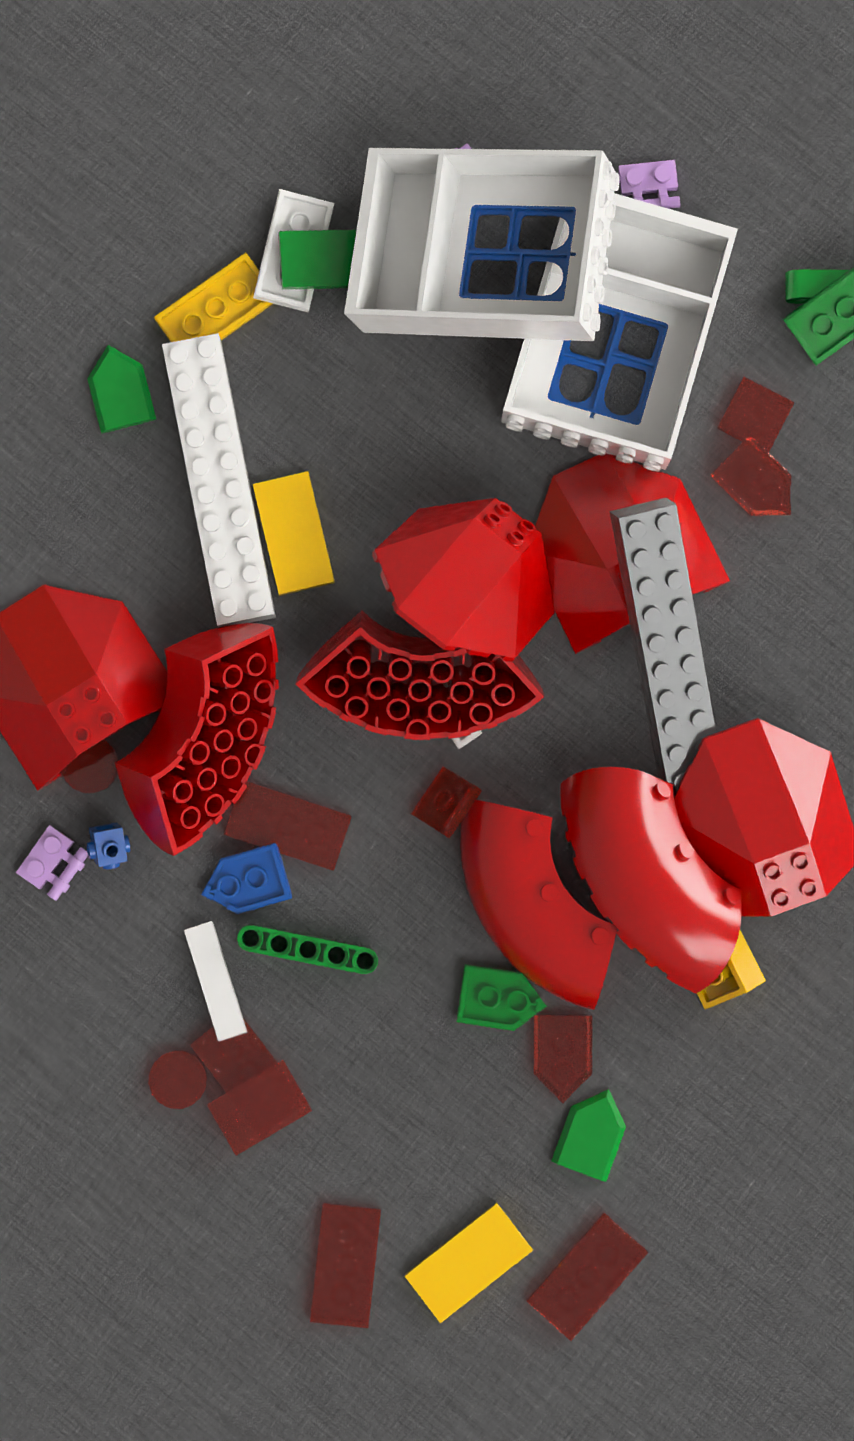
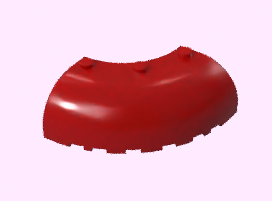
M363 610L315 653L301 670L295 682V685L321 707H325L335 713L342 720L365 727V730L374 733L400 736L411 740H430V738L446 737L451 739L468 736L473 732L487 728L491 729L511 717L515 718L544 698V692L539 682L519 655L514 661L508 662L503 661L501 655L490 654L486 658L470 655L466 649L458 647L454 651L443 650L429 638L410 637L391 631L375 622ZM447 682L449 686L446 688L442 683Z
M258 623L222 626L193 635L164 649L168 676L166 695L160 714L145 739L131 753L115 762V766L125 798L138 824L157 847L172 856L192 846L203 837L202 833L212 824L217 825L223 819L221 815L231 803L235 804L247 787L245 783L252 770H257L266 749L264 742L268 729L273 727L276 707L273 706L275 690H279V680L276 679L275 664L278 662V650L272 626Z
M624 767L592 768L568 777L560 783L562 816H566L568 831L565 834L567 842L572 843L576 857L573 858L581 880L586 878L593 892L590 897L604 918L607 916L618 929L616 934L631 950L636 948L646 958L645 963L651 968L657 966L667 974V979L695 994L702 991L720 975L736 946L741 925L742 890L729 884L711 870L692 847L677 815L673 784L648 773Z
M465 799L460 838L462 868L467 891L484 930L505 958L530 981L567 1002L594 1010L607 973L617 927L585 910L575 901L562 884L551 853L550 833L553 817L491 802Z

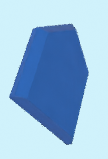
M272 843L221 858L201 895L225 906L235 914L292 899V891L277 844Z

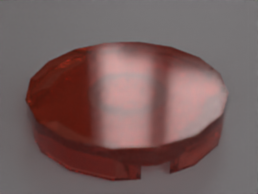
M102 740L80 754L61 772L66 782L73 789L82 793H98L107 789L115 781L118 774L115 762L119 761L115 749L107 741Z
M175 1050L163 1054L154 1062L149 1072L148 1084L152 1095L160 1104L171 1109H183L192 1106L202 1097L207 1086V1073L197 1056L187 1051Z

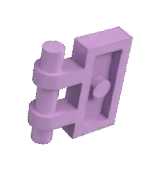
M675 160L620 165L618 167L622 196L632 195L633 199L667 209L680 208V197H668L667 193L668 191H677L678 189ZM658 193V198L643 200L642 194Z
M49 825L16 873L38 889H42L45 883L49 881L53 886L47 895L57 901L62 892L66 893L69 889V882L78 870L81 871L85 866L84 861L88 853L82 847L78 849L75 855L69 853L68 850L74 841ZM63 859L68 865L58 877L53 872Z

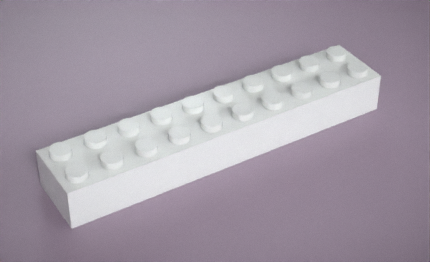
M219 333L162 344L217 626L252 623L276 618Z

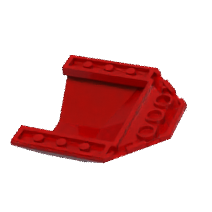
M605 453L604 456H594L552 477L535 528L542 533L554 611L575 654L601 643L602 639L630 624L609 511L661 498H668L677 505L692 595L702 591L705 594L730 582L680 478L660 471L648 470L643 465L635 462L629 464L618 461L615 455Z
M497 498L419 508L372 552L374 562L381 565L382 572L380 576L387 592H392L395 599L392 603L395 613L443 650L454 651L458 647L466 649L470 655L486 658L490 654L501 655L503 661L511 662L514 661L555 613L542 533L535 528L532 522L521 518L512 511V508L507 503L499 501Z
M42 585L0 612V732L37 791L63 776L61 771L80 754L127 724L158 711L160 713L166 695L168 672L122 601Z
M755 718L704 737L698 746L699 751L692 764H689L679 783L680 787L674 797L675 807L685 835L700 858L723 880L742 890L741 916L772 917L826 897L854 867V826L831 752L784 729L773 726L760 718Z

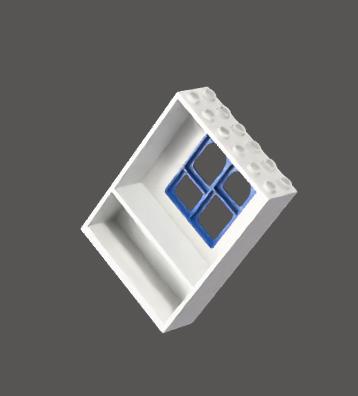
M369 148L344 314L363 333L594 341L595 331L600 329L601 320L598 308L599 303H602L604 300L602 279L603 275H606L608 271V259L605 256L606 249L610 247L612 241V232L609 227L610 219L615 217L616 206L613 197L614 191H617L619 188V174L615 172L611 161L600 150ZM506 215L510 217L507 244L504 248L475 247L477 224L480 216ZM525 216L560 217L569 226L568 238L557 249H520L518 244L522 219ZM476 260L517 262L514 291L509 295L469 293L468 287L472 263ZM551 262L561 268L563 280L557 291L545 296L526 294L528 272L531 263Z
M614 193L613 201L615 202L616 211L614 219H610L609 227L612 232V241L610 247L606 249L605 256L608 259V271L606 275H603L602 279L604 300L602 303H599L598 312L609 314L614 319L602 359L596 360L573 353L569 348L571 340L524 339L503 409L501 422L506 424V428L514 431L530 430L534 432V436L541 439L549 440L550 437L561 439V444L574 448L578 445L585 446L593 454L604 456L605 453L616 455V460L629 464L633 461L644 464V468L659 472L660 469L666 470L673 455L738 229ZM562 218L559 220L551 250L562 246L568 238L569 226ZM547 262L537 296L550 295L561 286L563 272L555 263ZM633 321L658 330L659 335L653 356L650 359H643L620 352L618 346L626 322ZM571 364L597 373L594 390L585 401L571 402L561 394L559 381L565 365ZM615 364L625 365L646 373V380L639 404L632 413L624 416L610 412L604 402V394L609 376Z

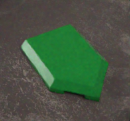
M107 345L87 378L101 434L157 420L143 365Z
M465 964L456 1022L514 1031L547 1007L523 973Z
M609 1089L571 1106L551 1162L595 1179L607 1181L626 1129V1125Z

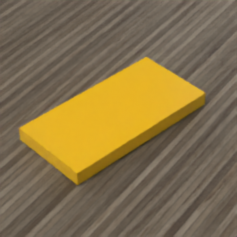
M245 252L153 318L170 342L219 333L220 339L223 340L273 303L253 299L259 269Z
M306 471L253 484L279 596L335 583L309 472Z
M496 1202L407 1272L405 1278L437 1320L442 1323L532 1252L533 1249Z

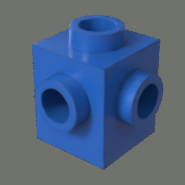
M117 822L89 827L91 842H87L86 846L90 860L94 859V862L99 867L103 866V869L117 868L121 862L128 861L126 853L130 852L129 838L123 834V828Z

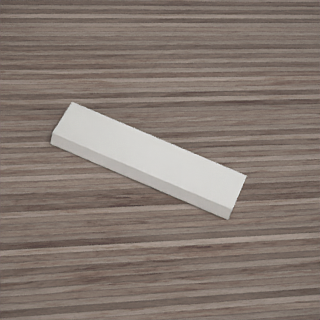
M210 921L184 930L218 1041L247 1033L213 922Z

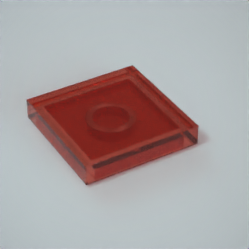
M743 377L717 429L768 454L795 402Z
M442 767L411 812V815L450 839L482 790L447 768Z

